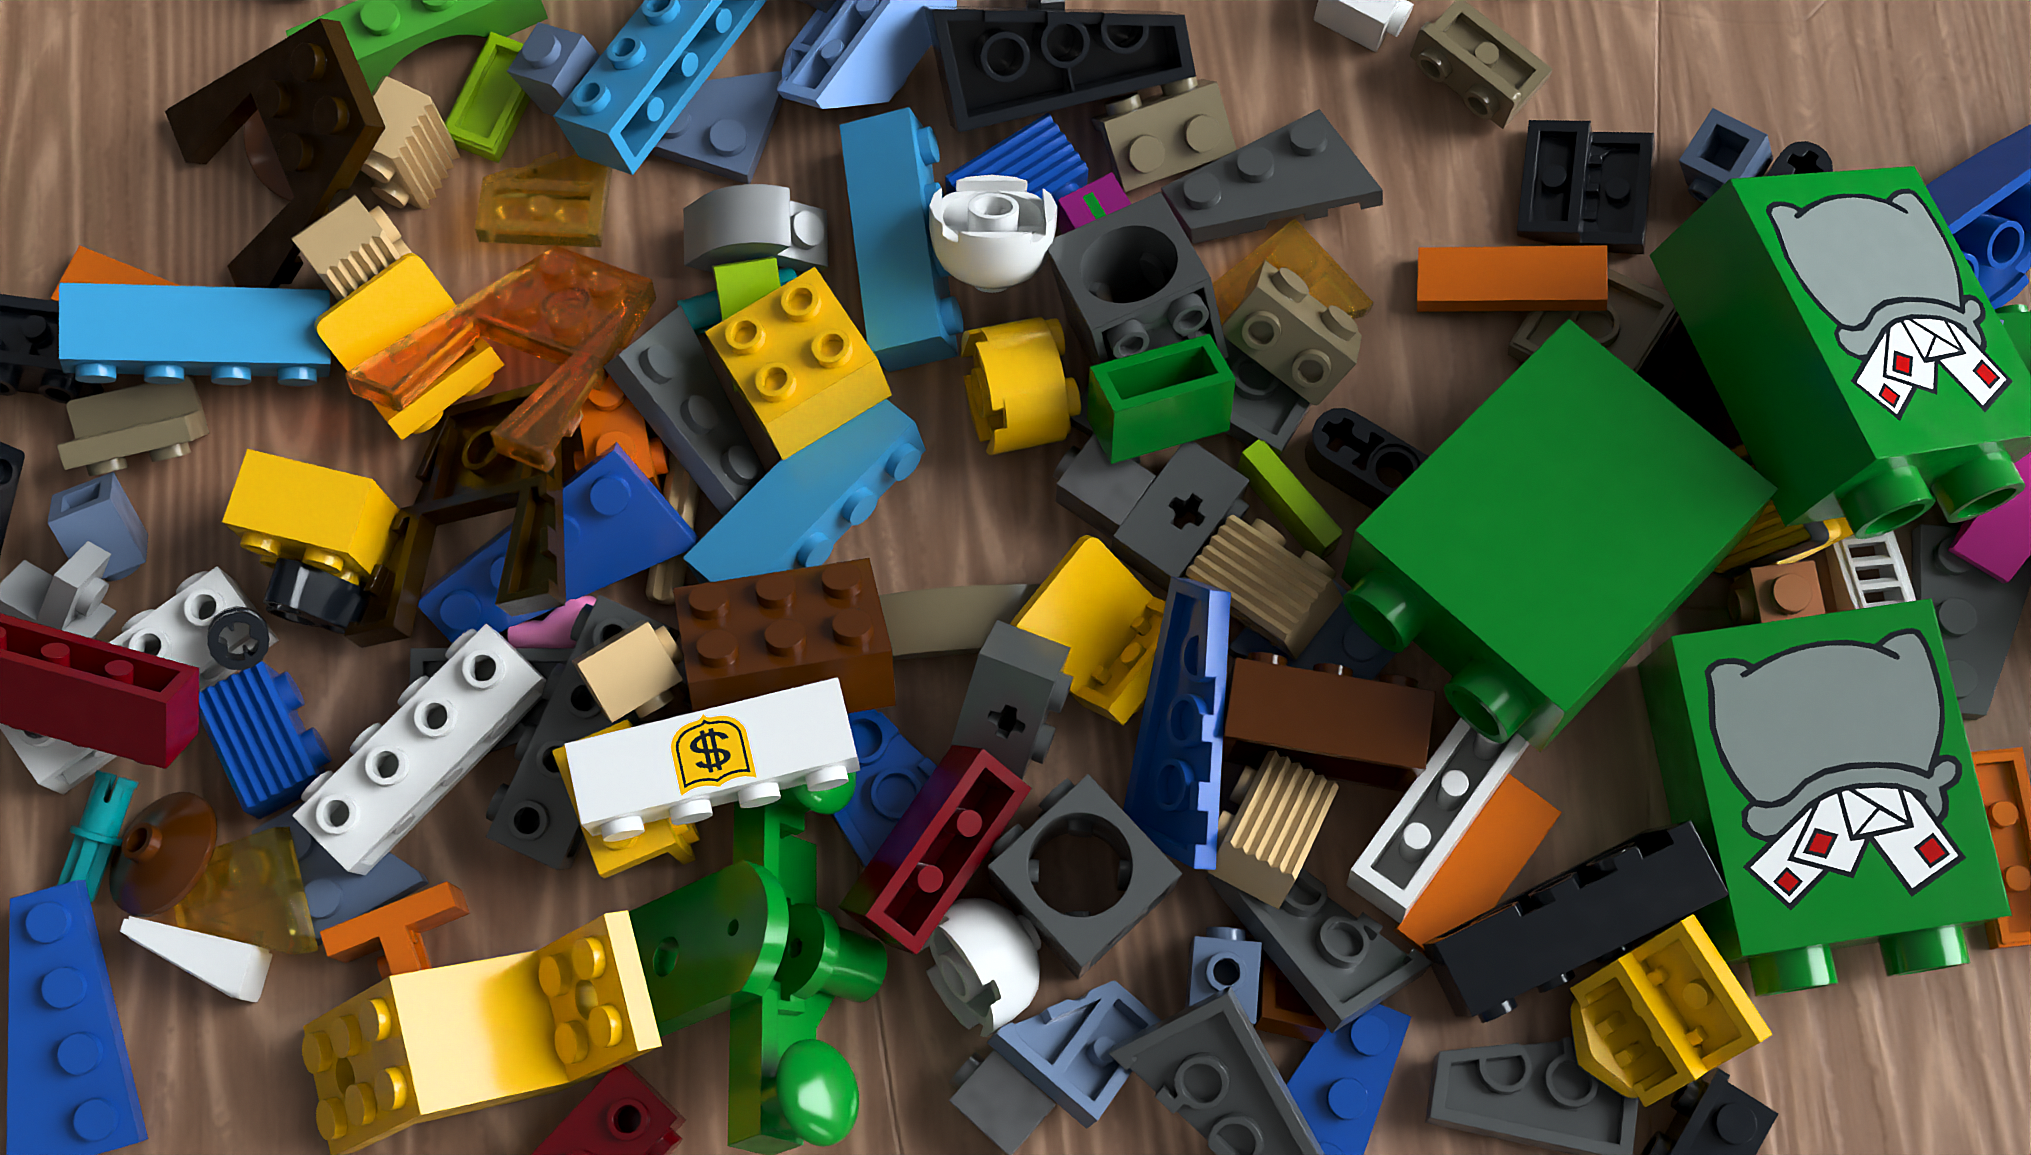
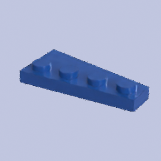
M617 442L563 483L566 602L571 599H578L691 550L700 539ZM513 522L421 593L418 607L451 643L470 629H475L478 632L485 624H488L500 633L509 627L516 626L555 609L552 608L512 617L495 605Z
M1171 576L1123 811L1166 855L1194 869L1216 870L1231 592L1193 579Z
M875 709L847 714L861 770L856 771V787L850 802L841 811L831 814L864 869L937 767L934 762L928 757L925 758L899 733V729L882 712L878 713Z
M75 880L11 898L9 920L6 1155H97L147 1140L148 1135L86 881Z
M1377 1004L1334 1033H1331L1326 1027V1031L1319 1041L1311 1044L1299 1062L1298 1067L1286 1083V1086L1325 1155H1364L1412 1016Z

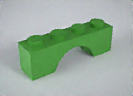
M356 0L288 29L286 34L289 37L319 18L340 21L372 94L382 76H388L396 64L404 57L428 43L457 35H476L488 38L490 32L507 37L548 19L541 0Z

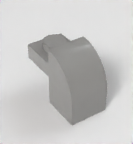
M744 184L724 187L703 195L683 208L684 266L713 272L712 266L774 256L777 259V266L790 267L796 271L806 272L816 267L818 272H821L828 268L827 210L790 201V189L787 187L767 184Z
M87 541L54 576L23 560L0 583V613L95 639L110 623L117 612L101 603L109 588V583L102 580L111 554Z

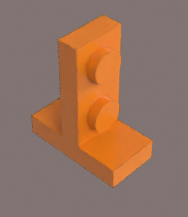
M446 881L322 930L320 935L327 956L344 963L383 949L385 955L377 958V964L381 978L384 980L393 975L433 969L421 933L466 916L470 912L462 889Z

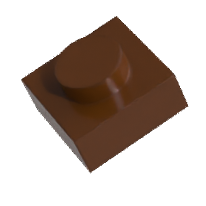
M1264 958L1260 963L1256 1024L1253 1026L1254 1029L1317 1043L1326 1031L1325 1024L1273 960Z

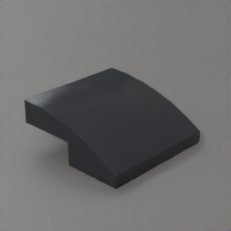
M1529 120L1517 235L1557 246L1607 245V252L1644 254L1655 149L1654 133L1592 132L1591 121Z

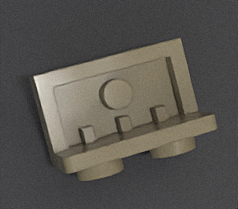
M1455 0L1434 24L1426 22L1418 31L1410 57L1417 62L1419 69L1424 75L1435 82L1445 83L1463 98L1466 106L1472 113L1482 119L1492 120L1502 129L1547 82L1553 70L1465 0Z
M1195 76L1160 85L1162 93L1143 100L1140 99L1138 92L1126 94L1105 102L1106 113L1091 118L1094 129L1102 132L1115 177L1124 192L1214 161L1237 150L1216 81L1197 80Z
M1266 260L1249 278L1243 300L1222 324L1223 334L1226 339L1312 405H1319L1357 364L1362 335L1358 332V326L1355 321L1342 309L1333 305L1327 308L1309 294L1308 286L1296 273L1284 267L1278 270Z
M184 375V382L179 384L145 383L69 401L66 408L75 439L58 444L57 447L64 470L86 465L89 476L127 468L128 464L125 456L149 451L152 462L191 453L188 442L210 434L194 377L192 375Z

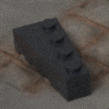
M924 5L950 126L959 133L1196 76L1186 19L1183 14L1171 11Z
M1691 820L1646 829L1496 905L1491 910L1423 943L1422 945L1425 949L1423 952L1426 958L1433 962L1431 968L1455 1015L1458 1017H1474L1478 1015L1481 1023H1485L1515 1009L1518 1005L1514 997L1537 987L1539 993L1559 987L1576 976L1573 969L1594 959L1597 963H1602L1615 958L1633 947L1631 941L1652 931L1654 934L1664 932L1689 917L1690 913L1728 896L1729 893Z

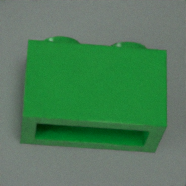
M1210 334L1090 366L1087 420L1110 463H1117L1229 431L1236 378Z

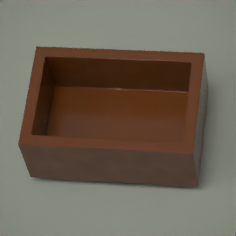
M870 558L673 588L692 713L837 677L847 714L896 706L892 647Z
M1252 652L1248 654L1247 659H1235L1226 681L1222 761L1260 768L1268 751L1276 750L1280 757L1288 756L1291 763L1300 762L1303 769H1312L1315 775H1324L1325 779L1405 792L1417 777L1426 770L1436 691L1418 688V680L1403 675L1385 674L1379 676V681L1352 677L1353 670L1342 665L1318 663L1314 664L1313 670L1287 666V659L1280 655Z

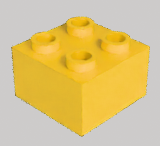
M816 267L811 268L705 331L723 368L782 460L787 459L892 396L877 357Z
M247 449L222 523L241 538L240 546L242 548L259 554L261 556L259 562L268 568L274 569L277 558H286L308 564L359 586L360 581L368 582L375 564H382L386 567L398 538V534L392 531L391 528L399 513V508L373 479Z

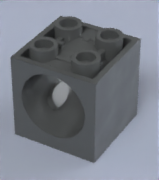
M1161 192L1053 238V242L1048 248L1049 261L1068 322L1091 366L1210 334L1223 358L1228 357L1211 277Z
M1089 774L1076 785L1067 778L1055 787L1039 804V807L1042 809L1038 815L1040 819L1026 831L1020 824H1017L1006 832L990 849L989 852L993 856L990 859L991 864L988 865L989 884L1018 915L1025 916L1033 924L1039 938L1078 980L1174 890L1182 875L1180 870ZM1064 834L1086 838L1098 837L1109 844L1121 859L1118 866L1117 891L1126 892L1114 906L1094 916H1091L1089 911L1059 913L1044 903L1033 888V885H1038L1039 859H1033L1038 850L1048 841Z

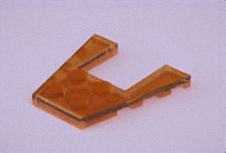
M555 245L349 370L345 376L352 394L400 412L482 336L557 364L560 367L491 432L498 453L548 473L556 463L553 452L563 436L572 437L584 416L581 407L591 390H601L608 379L609 374L603 366L611 360L617 348L622 350L627 348L656 301L653 282L650 278Z

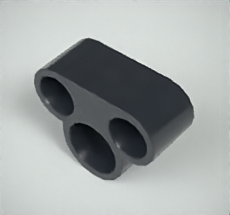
M277 558L263 603L267 605L266 611L279 618L306 626L321 627L344 635L349 622L361 623L372 596L363 591L364 588L318 568L291 559Z

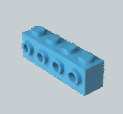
M644 0L553 115L577 155L633 175L767 0Z
M909 107L839 125L867 344L877 357L879 363L888 372L959 356L956 334L963 332L962 313L956 297L950 296L948 276L952 275L943 268L932 246L929 229V205L934 193L942 188L939 182H934L932 164L939 162L940 153L933 129L930 126L924 127Z
M59 283V361L64 373H75V379L85 383L115 382L116 374H144V381L153 384H179L184 382V375H211V382L220 385L251 383V376H277L278 383L286 386L314 385L317 383V377H329L330 349L317 334L314 327L316 319L330 308V290Z
M885 399L787 459H781L683 557L698 582L702 584L822 565L830 556L833 546L852 525L855 526L864 522L874 511L878 499L896 480H904L918 466L921 455L926 451L915 421Z

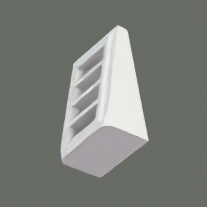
M1893 530L1867 539H1857L1854 535H1851L1825 548L1838 612L1916 601ZM1874 546L1875 556L1851 557L1849 548ZM1879 569L1880 578L1859 580L1856 573L1859 570ZM1883 591L1885 601L1866 603L1863 593Z
M129 916V919L124 918L120 930L130 940L231 998L257 1003L261 996L273 954L269 953V949Z

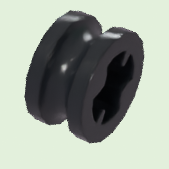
M235 606L224 609L214 616L208 627L207 645L211 656L219 665L231 670H245L254 667L263 660L269 648L270 638L266 622L259 613L248 607ZM236 622L248 624L250 637L258 640L251 650L246 645H243V653L241 654L228 652L227 640L219 636L226 626L230 631H234V623Z

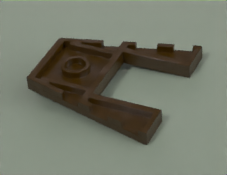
M323 18L317 19L165 111L185 163L207 164L258 110L292 190L294 198L227 265L236 287L278 288L280 284H291L303 265V261L298 256L300 253L299 248L291 238L330 212L328 205L338 189L348 190L386 128L340 21Z
M543 381L448 406L440 419L415 475L423 483L413 505L400 508L391 528L392 531L399 535V538L385 567L382 564H375L363 590L372 598L361 623L349 622L345 630L344 637L361 648L411 638L437 526L516 508L495 605L512 617L565 606L566 583L560 394Z

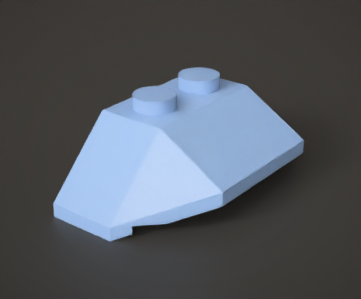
M836 0L827 13L817 9L786 50L782 66V80L778 83L777 91L784 99L820 109L889 102L894 94L905 84L908 75L932 45L924 5L957 6V0Z

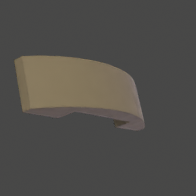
M1041 584L957 586L879 595L892 647L893 660L979 654L995 622L999 620L1010 625L1013 618Z

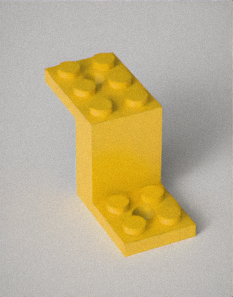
M626 910L603 914L536 951L389 976L304 1025L305 1036L302 1042V1056L307 1070L314 1075L319 1099L316 1108L318 1130L321 1136L328 1141L330 1155H344L357 1152L417 1123L561 1092L662 1045L629 913Z

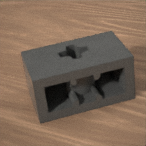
M1194 441L1181 444L1113 535L1111 552L1118 559L1168 593L1171 576L1188 578L1186 576L1188 566L1194 564L1195 557L1202 554L1203 547L1209 545L1211 537L1217 535L1219 527L1225 525L1228 516L1235 515L1239 519H1243L1250 507L1249 504L1243 501L1250 480ZM1188 511L1196 516L1195 523H1187L1182 530L1173 525L1175 517L1182 518Z
M997 620L979 652L951 746L983 748L1021 780H1023L1031 761L1043 764L1056 731V727L1046 724L1049 711L1060 714L1073 681V676L1063 673L1071 647Z

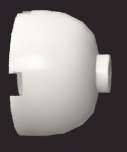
M981 175L956 180V192L947 194L943 198L942 188L934 193L929 205V229L932 246L943 268L963 283L974 286L983 292H1001L1032 278L1042 269L1049 258L1048 248L1052 244L1056 232L1057 205L1052 195L1045 189H1043L1041 199L1037 195L1027 192L1026 180L1010 176Z
M968 898L954 901L920 950L922 951L930 946L936 965L926 970L946 1007L967 1029H971L979 1023L983 1025L980 1034L982 1037L987 1038L1002 1026L1010 1023L1030 1005L1038 990L1040 961L1037 950L1041 948V941L1035 927L1025 916H1015L1003 905L989 899Z

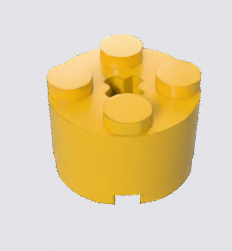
M1035 317L964 331L961 341L962 358L973 356L974 368L971 370V375L963 376L965 391L974 428L980 442L990 440L986 449L988 455L1063 441L1066 439L1067 434L1071 432L1070 416L1080 415L1081 401L1077 383L1073 377H1064L1060 356L1065 354V339L1062 326L1057 318L1044 320L1042 317Z

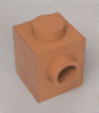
M1814 560L1750 568L1728 587V610L1735 627L1826 614Z

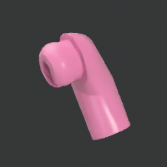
M589 595L578 599H571L565 603V606L554 609L543 621L527 620L516 626L509 627L507 634L508 642L514 648H574L577 642L570 639L574 622L581 609L586 604L594 606L597 599Z

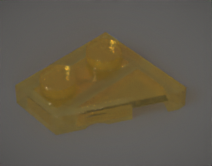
M557 151L533 159L527 166L521 168L510 167L483 177L475 223V231L479 242L602 248L612 168L581 158L577 154L560 159Z
M1295 218L1212 284L1222 324L1243 300L1249 278L1264 260L1278 270L1284 267L1296 273L1309 288V294L1327 308L1333 305L1342 309L1348 315H1351L1352 319L1367 315L1374 303Z
M289 826L273 827L216 846L210 863L199 882L183 900L174 906L178 928L293 955L319 950Z

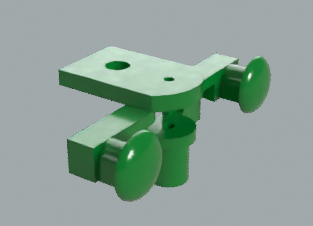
M856 772L847 774L849 780L847 783L828 790L808 791L807 784L779 790L781 798L763 806L741 808L739 800L734 801L733 864L628 912L660 1038L730 1010L727 1146L762 1155H776L803 1146L804 1140L815 1146L827 1147L843 1140L850 1133L856 1122L859 1110V1090L852 1068L843 1055L833 1046L816 1040V1029L835 996L861 1003L875 995L885 978L887 954L883 944L878 939L838 926L835 918L828 911L818 907L817 845L791 836V834L798 835L805 831L806 812L812 810L820 814H834L846 807L855 791ZM678 953H679V957H678L677 963H676V965H675V960H676L677 955H678Z

